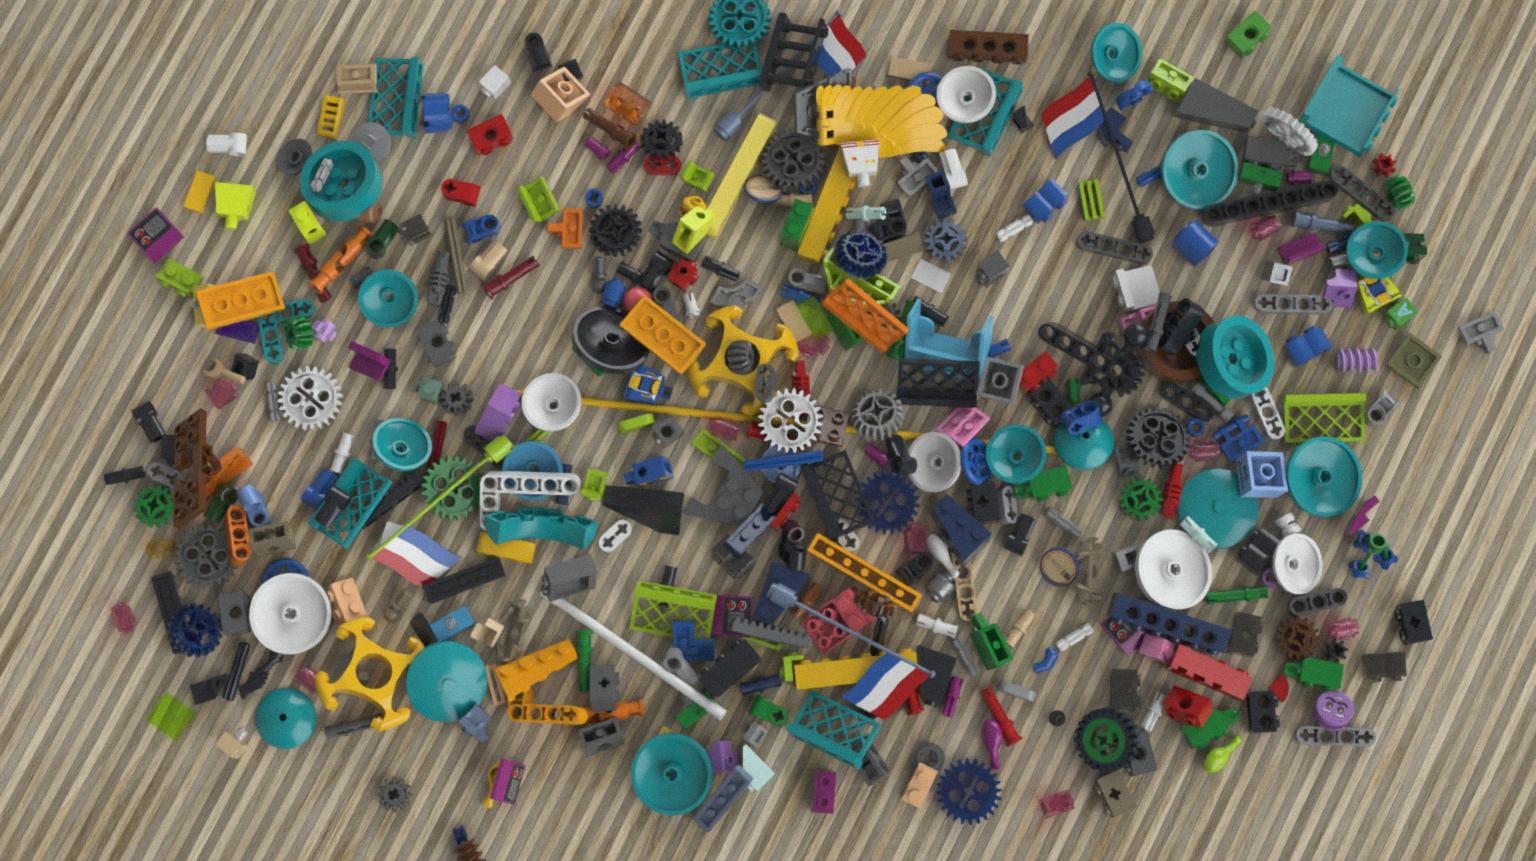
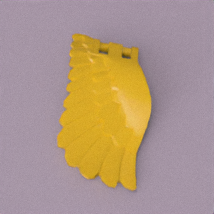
M840 84L834 87L831 85L825 88L821 85L817 87L816 103L817 111L819 112V118L817 119V131H819L817 145L837 144L841 146V143L879 139L878 158L921 151L942 153L947 150L945 144L941 141L942 138L947 136V131L943 125L939 124L944 114L940 108L934 106L935 98L929 94H922L919 86L912 85L905 89H902L900 85L892 86L889 89L886 86H881L875 90L871 86H867L862 90L861 86L851 89L849 85L841 87ZM833 110V117L827 118V111ZM833 130V137H827V131Z

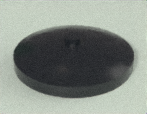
M602 306L588 309L577 318L572 329L571 339L577 354L588 365L602 372L611 374L633 372L644 364L650 350L619 327V324L629 313L618 308Z

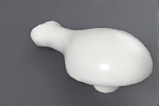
M935 534L929 535L927 547L930 553L945 566L950 576L955 579L959 575V571L950 560L947 542H943Z

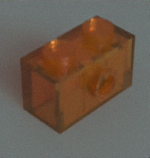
M619 82L609 91L603 106L636 126L646 118L652 102L622 82Z

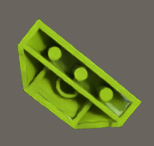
M834 248L830 249L822 262L829 291L849 278L878 304L882 305L892 302L901 287Z

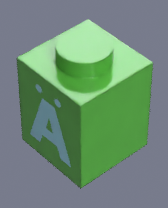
M1406 297L1383 315L1386 324L1390 328L1393 327L1394 330H1397L1415 317L1418 312Z

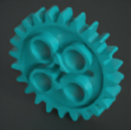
M718 0L719 2H712L714 7L709 8L711 13L708 15V20L711 21L709 22V28H713L711 30L712 35L717 34V41L723 39V46L729 42L731 49L734 44L737 45L738 50H740L743 44L748 49V43L755 46V40L761 42V35L767 36L765 29H770V24L767 22H771V16H768L771 14V10L766 9L768 2H763V0ZM730 6L735 8L733 11L726 10ZM747 7L754 8L752 12H747L745 9ZM727 25L734 26L731 30H727L725 27ZM752 25L754 28L746 30L745 26Z

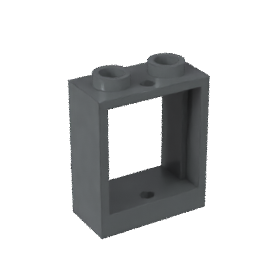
M591 554L544 567V575L541 576L543 582L541 584L542 593L548 597L549 602L595 589L597 569Z

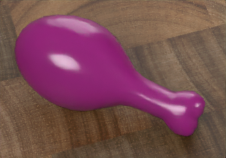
M987 719L981 728V738L990 753L991 769L999 770L1001 764L998 759V750L1003 739L1002 731L995 720Z

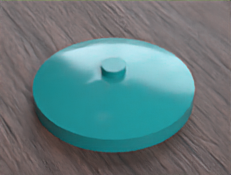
M1193 130L1181 134L1169 144L1161 161V179L1165 190L1175 202L1191 209H1207L1211 205L1220 204L1231 194L1238 178V160L1234 149L1221 135L1208 130Z
M1326 436L1311 438L1299 444L1288 458L1285 468L1288 493L1293 502L1304 512L1316 517L1336 516L1348 510L1358 498L1362 486V470L1357 456L1344 442Z
M1218 468L1208 469L1193 476L1182 489L1179 509H1177L1180 524L1189 516L1201 529L1204 528L1206 530L1205 533L1218 544L1214 549L1229 548L1243 541L1255 527L1259 512L1257 498L1241 497L1238 474L1230 470Z
M440 641L426 646L415 655L406 672L405 686L410 702L420 714L434 721L451 722L462 719L475 705H480L486 693L488 679L486 668L474 650L459 642Z
M664 733L649 739L637 751L632 762L631 781L635 793L648 808L661 814L680 815L695 809L706 798L712 785L713 768L707 752L697 741L683 734Z

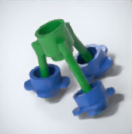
M1364 530L1357 531V538L1353 541V546L1362 549L1367 554L1363 560L1358 559L1355 562H1349L1348 567L1351 568L1352 577L1356 579L1361 577L1368 579L1370 577L1367 561L1373 553L1375 554L1373 557L1374 562H1378L1383 570L1389 569L1391 564L1398 562V557L1389 549L1390 544L1386 543V538L1383 535L1365 532Z

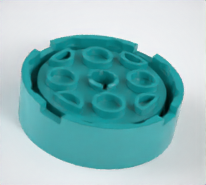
M336 141L319 148L306 161L300 175V189L303 197L320 217L334 222L349 221L361 216L360 213L376 203L383 187L382 171L373 156L364 146L352 141ZM325 158L331 159L333 167L321 191L313 192L310 184L314 180L313 178L319 166H321L322 160ZM347 180L348 185L340 188L339 186Z
M1231 316L1212 323L1204 329L1199 338L1201 342L1200 348L1197 349V360L1201 374L1212 390L1220 392L1228 399H1240L1260 392L1269 384L1274 372V353L1266 333L1257 323L1244 316ZM1229 355L1231 357H1234V359H1232V363L1229 361Z

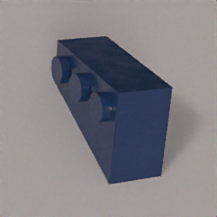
M947 494L933 507L931 517L943 537L947 540L952 553L955 554L963 569L989 542L991 532Z
M772 562L753 616V621L773 626L785 611L784 608L771 602L770 598L766 597L773 582L776 584L781 583L796 591V596L810 578V574L791 570L787 566Z

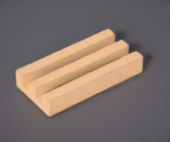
M501 663L485 666L494 706L508 703V699H505L502 686L494 671V668L501 666ZM492 669L494 671L496 683L498 686L501 698L500 701L497 700L494 684L492 681L490 670Z

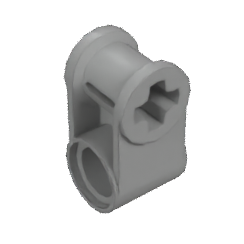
M1385 389L1365 412V424L1368 427H1376L1401 402L1394 400ZM1371 412L1378 416V421H1374L1371 418Z

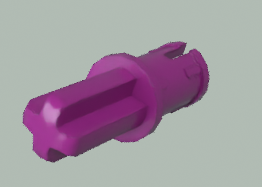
M635 142L628 150L625 148L621 151L618 150L617 155L607 164L606 168L611 173H616L626 162L630 161V157L641 148L640 145Z
M951 676L947 693H945L946 701L942 715L946 717L953 716L957 700H960L959 695L964 679Z

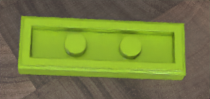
M703 427L691 442L692 446L712 460L720 446L723 445L745 470L744 462L746 459Z

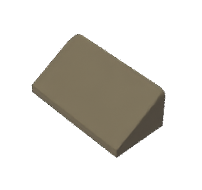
M920 233L882 244L881 248L885 262H891L923 250Z

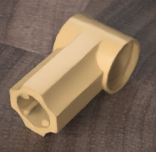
M494 240L481 256L479 255L473 260L469 270L483 281L488 280L495 271V266L508 252L507 249Z

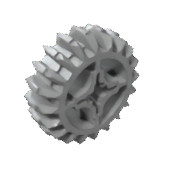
M881 388L878 393H875L872 389L871 394L864 392V398L858 396V402L853 403L854 409H851V422L854 429L858 430L860 436L865 435L866 439L872 436L874 442L877 437H880L883 441L884 436L891 439V432L897 434L898 428H902V421L905 419L904 407L902 402L897 400L895 394L891 396L889 390L883 394ZM876 410L878 411V414H880V415H879V420L877 419V416H876Z

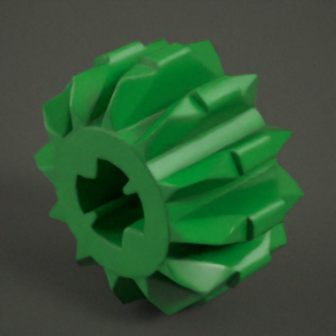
M1394 176L1385 183L1384 187L1387 198L1394 208L1398 210L1405 209L1415 202L1413 187H1411L1410 182L1407 181L1405 176Z
M296 316L286 321L284 336H286V343H289L290 348L305 350V348L312 346L314 331L312 329L313 324L310 323L309 318Z

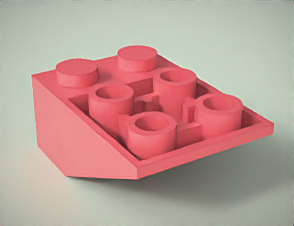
M856 586L844 590L816 611L857 633L877 620V617L862 612L860 610L861 607L853 603L855 593L858 592ZM813 614L801 621L823 655L853 636Z

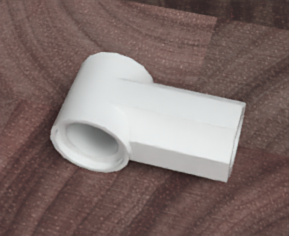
M244 133L208 135L206 141L207 151L209 153H228L233 156H245L247 135Z
M948 149L939 153L950 190L967 186V177L964 169L961 168L956 149Z

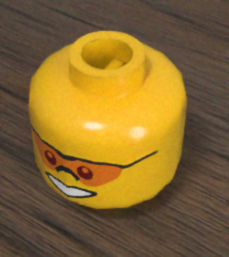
M698 196L686 197L682 201L678 215L681 219L696 206L705 210L707 208L706 204Z

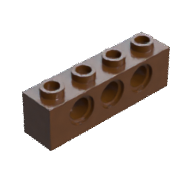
M950 30L948 58H952L954 61L972 59L973 62L989 60L996 64L1006 61L1011 62V64L1020 65L1027 61L1029 34ZM971 44L974 48L966 50L964 45ZM990 45L993 47V50L986 51L983 46ZM1010 46L1013 51L1005 52L1003 47Z

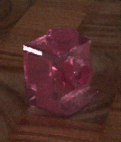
M227 380L225 382L220 381L213 386V390L210 391L208 388L204 390L219 410L239 397L236 392L239 389L233 380L229 382Z

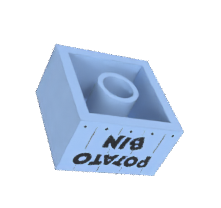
M1246 451L1236 459L1241 497L1278 498L1288 491L1283 452Z

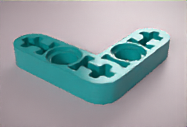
M301 299L284 303L285 308H291L292 314L290 317L284 318L281 315L282 311L271 313L270 315L272 316L269 317V322L271 325L274 324V326L267 325V321L262 318L265 315L258 317L264 356L270 363L278 364L284 358L278 324L286 323L290 318L296 317V310L294 308L296 305L297 309H303L305 304L311 307L308 309V313H305L303 310L297 311L299 314L297 316L312 317L316 312V307L311 300ZM270 330L276 333V337L272 341H268L265 338L266 333ZM267 345H274L275 351L279 353V355H276V359L269 356L272 354V348L270 346L267 347Z

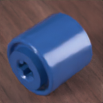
M1195 220L1192 223L1189 222L1175 236L1172 247L1195 268L1216 248L1219 241Z

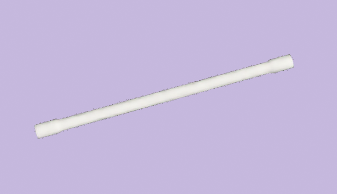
M541 591L540 596H542V597L545 598L547 601H549V600H548V597H547V596H544L543 593H542V591ZM564 598L550 602L702 706L718 720L721 721L727 713L726 709L716 702L709 700Z

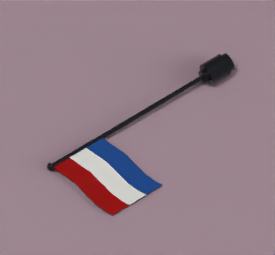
M1090 71L1087 74L1089 77L1078 87L1053 102L1041 114L1055 159L1068 147L1090 135L1105 121L1136 216L1133 217L1134 221L1130 222L1135 239L1139 241V244L1154 240L1153 234L1155 232L1150 217H1145L1144 213H1139L1094 78L1095 73Z

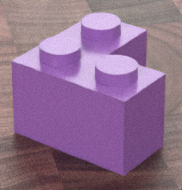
M499 383L474 433L489 441H493L497 436L501 437L508 429L505 424H510L521 404L518 401L521 393Z

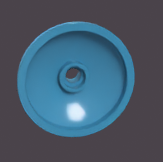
M527 441L511 449V452L507 454L504 460L502 471L563 473V466L559 455L553 448L542 442ZM536 465L538 467V470L533 471L531 469V466ZM512 478L505 480L507 485H515V481ZM533 479L526 480V484L529 487L536 486ZM546 480L548 487L553 488L556 486L553 480ZM513 493L522 499L530 501L542 500L550 496L547 494Z

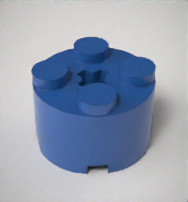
M440 92L420 95L425 134L447 132L449 129H452V114L447 112V110H450L449 93Z

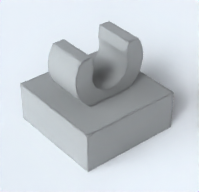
M754 721L753 723L747 722L746 724L750 728L746 733L743 731L740 733L744 736V740L758 748L768 730Z

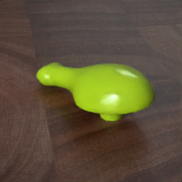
M1235 735L1227 745L1210 751L1203 763V770L1206 773H1216L1226 765L1231 752L1242 743L1240 735Z

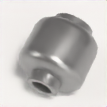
M945 572L943 574L934 573L925 584L926 596L935 603L939 601L945 602L954 591L953 578Z

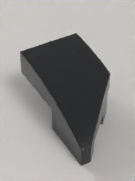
M227 673L190 685L195 706L216 699L228 677Z

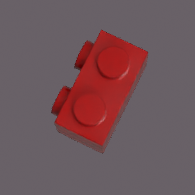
M1046 351L1023 369L1019 388L1025 395L1030 391L1033 393L1042 386L1041 382L1045 379L1049 381L1057 374L1058 365Z

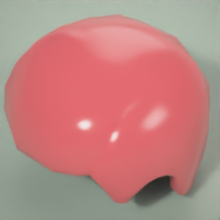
M643 287L629 289L623 295L621 302L623 310L630 313L644 295L653 301L651 292Z

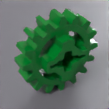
M1140 477L1138 482H1136L1133 478L1131 479V485L1126 482L1124 484L1126 489L1120 490L1123 496H1120L1118 500L1123 501V503L1119 507L1126 509L1124 515L1131 514V520L1135 516L1138 517V521H1141L1143 516L1146 520H1149V514L1153 516L1157 514L1154 509H1161L1158 502L1163 501V498L1158 497V495L1162 491L1155 490L1156 483L1150 485L1151 479L1143 482V477ZM1142 486L1138 491L1131 490L1134 487ZM1149 490H1150V492H1151L1152 495H1153V499L1150 498V496H1149V493H1148ZM1143 493L1144 501L1138 505V498L1136 497ZM1128 500H1131L1132 508L1129 506ZM1143 507L1151 508L1148 511L1139 512Z
M153 484L150 485V490L143 487L144 493H137L140 497L139 500H133L137 504V507H134L133 510L139 512L135 517L137 519L142 518L140 523L143 525L148 522V527L150 528L154 524L157 528H160L161 523L167 526V519L173 520L171 514L174 510V501L171 496L174 494H169V488L163 490V486L160 484L157 489ZM163 495L166 497V499H167V501H168V505H166V504L164 503V501H163V499H164ZM159 504V507L153 509L152 505ZM143 507L148 511V517L145 515Z

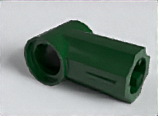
M385 219L374 236L367 240L366 248L372 258L380 259L385 255L387 247L400 230L394 222ZM376 244L381 246L378 251L371 250L372 246Z
M229 482L219 483L215 489L216 494L203 515L215 523H220L230 505L237 501V490ZM230 490L227 496H223L226 491Z

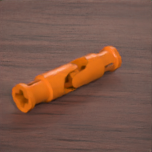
M361 225L359 231L352 238L349 237L339 250L321 267L320 273L313 280L308 281L309 286L317 293L322 294L325 286L329 282H333L348 266L349 262L361 252L363 245L369 238L373 237V234Z
M643 699L628 703L626 701L616 702V710H610L612 711L610 713L607 711L592 712L591 705L580 706L585 708L588 713V718L584 724L603 722L615 717L617 720H623L631 716H645ZM569 713V717H576V714Z

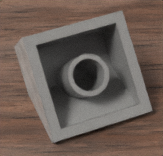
M986 356L976 395L1014 404L1024 365Z

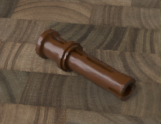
M591 108L586 109L590 115L586 112L583 113L585 120L608 133L611 140L620 142L625 149L628 150L635 144L636 134L624 130V126L613 124Z

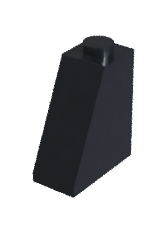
M918 645L916 649L918 665L931 672L935 671L933 678L928 677L920 684L921 699L925 700L924 704L936 708V705L942 704L957 658Z

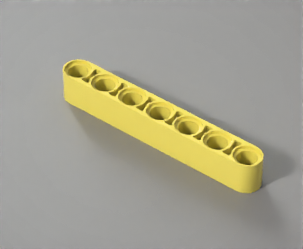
M759 113L708 207L714 213V217L706 235L714 239L717 238L744 188L745 181L754 170L764 151V146L768 144V140H770L778 121L762 113Z

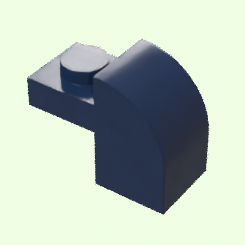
M1110 107L1106 114L1118 150L1127 153L1133 141L1119 132L1127 118ZM1104 121L1098 128V137L1102 145L1107 147L1111 139Z
M944 170L925 176L929 200L934 207L938 220L957 214V209L950 194V185Z

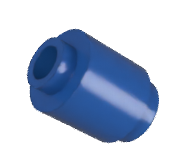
M612 278V281L608 280L601 297L603 300L601 304L617 309L626 289V286L623 285L624 282L616 278Z

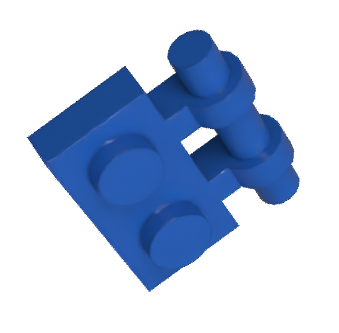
M1247 414L1241 417L1237 416L1233 419V422L1226 426H1220L1216 432L1212 433L1215 441L1221 437L1225 440L1219 447L1229 463L1236 460L1246 451H1251L1265 442L1255 425L1248 429L1245 426V423L1250 421ZM1235 429H1239L1241 433L1234 437H1231L1229 433Z

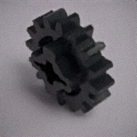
M663 119L662 123L655 120L654 125L649 122L648 129L643 128V134L640 135L641 148H644V154L650 153L651 159L657 156L658 161L661 160V157H664L667 161L669 155L674 158L675 151L680 152V146H683L682 132H679V126L673 127L672 121L666 124L665 119Z

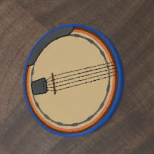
M764 175L752 176L744 184L746 195L757 202L773 203L778 201L783 195V188L780 189L779 182L773 185V179L768 180L767 176Z
M1055 547L1043 554L1040 560V571L1047 582L1054 586L1064 587L1073 583L1077 578L1079 564L1076 557L1069 550Z

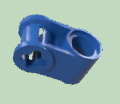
M491 214L471 219L461 224L467 236V244L477 243L485 238L495 236L501 230L500 222ZM490 221H494V228L487 229V224Z
M1087 401L1077 407L1064 411L1060 416L1062 424L1067 426V430L1071 435H1077L1090 428L1097 427L1101 423L1099 406L1094 401Z

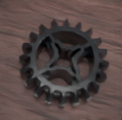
M614 204V209L607 205V211L600 208L601 215L594 214V218L597 221H590V224L594 226L589 228V232L594 233L590 236V239L596 240L593 243L594 247L600 246L598 249L600 253L606 249V256H609L611 251H613L614 257H617V252H621V255L625 256V249L631 253L632 249L630 246H638L634 240H641V236L638 234L642 233V228H639L641 221L637 220L638 215H631L633 212L631 208L625 212V205H622L621 209H618V204ZM615 216L622 217L629 223H619L616 221ZM609 218V226L600 232L601 225ZM613 223L615 224V227H617V229H618V231H619V233H618L619 238H617L616 234L614 233V231H613V229H612V228H614V227H613ZM632 229L629 238L622 242L623 234ZM602 238H613L617 244H609Z

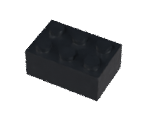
M740 639L737 640L730 647L731 651L727 655L722 653L715 659L716 664L713 667L707 666L699 673L701 676L698 679L699 682L715 700L761 661V657L746 639L742 642Z

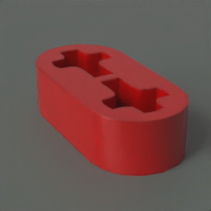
M649 156L644 161V169L649 175H676L681 170V162L676 156L674 158L668 156L667 161L664 157H661V160L658 161L657 156H654L652 159ZM651 161H655L656 165L661 166H656L654 170H651L647 165H650ZM671 161H674L675 165L678 166L674 167V170H670L669 166L664 165H670Z

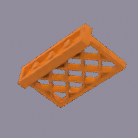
M849 278L836 288H832L821 303L881 354L885 353L889 346L909 331L904 324Z
M235 447L219 459L222 468L206 484V500L215 494L216 486L219 483L231 482L253 465L242 448Z

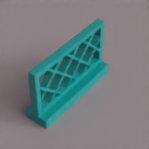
M729 42L724 46L716 44L678 52L687 99L760 85L759 78L762 69L756 43L755 46L752 45V50L749 54L738 50L736 44L731 49ZM729 48L734 51L730 58L721 54L724 49ZM711 52L715 56L709 62L702 58L705 53ZM737 54L745 57L741 65L732 61ZM692 56L696 60L690 66L684 62L683 57ZM718 57L726 61L722 69L714 65ZM750 60L756 64L757 69L747 70L744 66ZM699 61L707 65L703 72L694 68ZM729 64L738 68L735 73L729 74L725 72ZM710 68L719 72L716 77L710 78L706 75ZM691 71L699 75L696 81L688 82L687 77Z
M411 57V59L376 58L377 93H371L368 123H374L380 118L385 124L383 127L389 128L387 131L390 136L416 138L424 63L418 57ZM389 64L391 69L382 75L380 65ZM402 64H408V71L401 76L397 69ZM395 71L400 78L391 85L386 78ZM385 81L389 87L380 94L378 85ZM403 81L406 84V90L399 95L394 88ZM393 90L398 97L389 104L384 97ZM382 99L387 106L378 113L375 109L376 104ZM401 100L404 103V107L397 114L392 107ZM391 109L395 116L386 122L382 116ZM397 119L402 122L401 131L393 130L390 127Z
M980 68L993 80L997 93L996 99H999L1001 105L998 109L990 110L985 116H991L993 122L990 126L983 128L980 120H978L981 129L970 133L967 124L970 123L954 121L948 138L982 151L984 155L992 157L1024 90L1023 82L1015 79L1013 81ZM1002 83L1010 85L1006 92L999 94L996 85ZM966 97L964 101L968 102L971 98ZM965 126L968 134L961 137L954 135L957 128ZM983 133L984 140L982 144L974 143L972 136Z
M354 457L335 485L350 495L357 488L358 496L351 499L346 507V513L337 516L334 521V530L327 532V527L314 519L325 503V499L308 524L347 549L393 482ZM368 471L369 480L362 481V477ZM384 481L382 487L375 490V482ZM370 484L371 492L363 494L362 487ZM371 497L369 506L364 507L363 499ZM358 501L359 509L351 511V503ZM360 514L358 522L352 524V516ZM347 518V526L340 527L339 520ZM348 530V536L344 542L341 541L340 533Z
M812 690L793 723L790 722L786 730L792 737L859 770L863 764L861 760L882 725ZM813 699L821 700L822 707L812 710L811 703ZM838 708L840 715L829 718L827 709ZM824 711L826 719L815 723L813 714ZM851 715L854 716L857 723L846 726L844 718ZM811 716L812 724L807 726L799 724L803 717ZM841 719L843 728L832 731L830 722ZM827 724L829 732L822 735L819 734L817 727ZM867 724L874 726L871 733L863 735L861 726ZM858 728L860 736L849 740L847 731ZM844 732L847 741L835 742L833 735ZM862 741L863 746L860 752L853 751L851 744Z

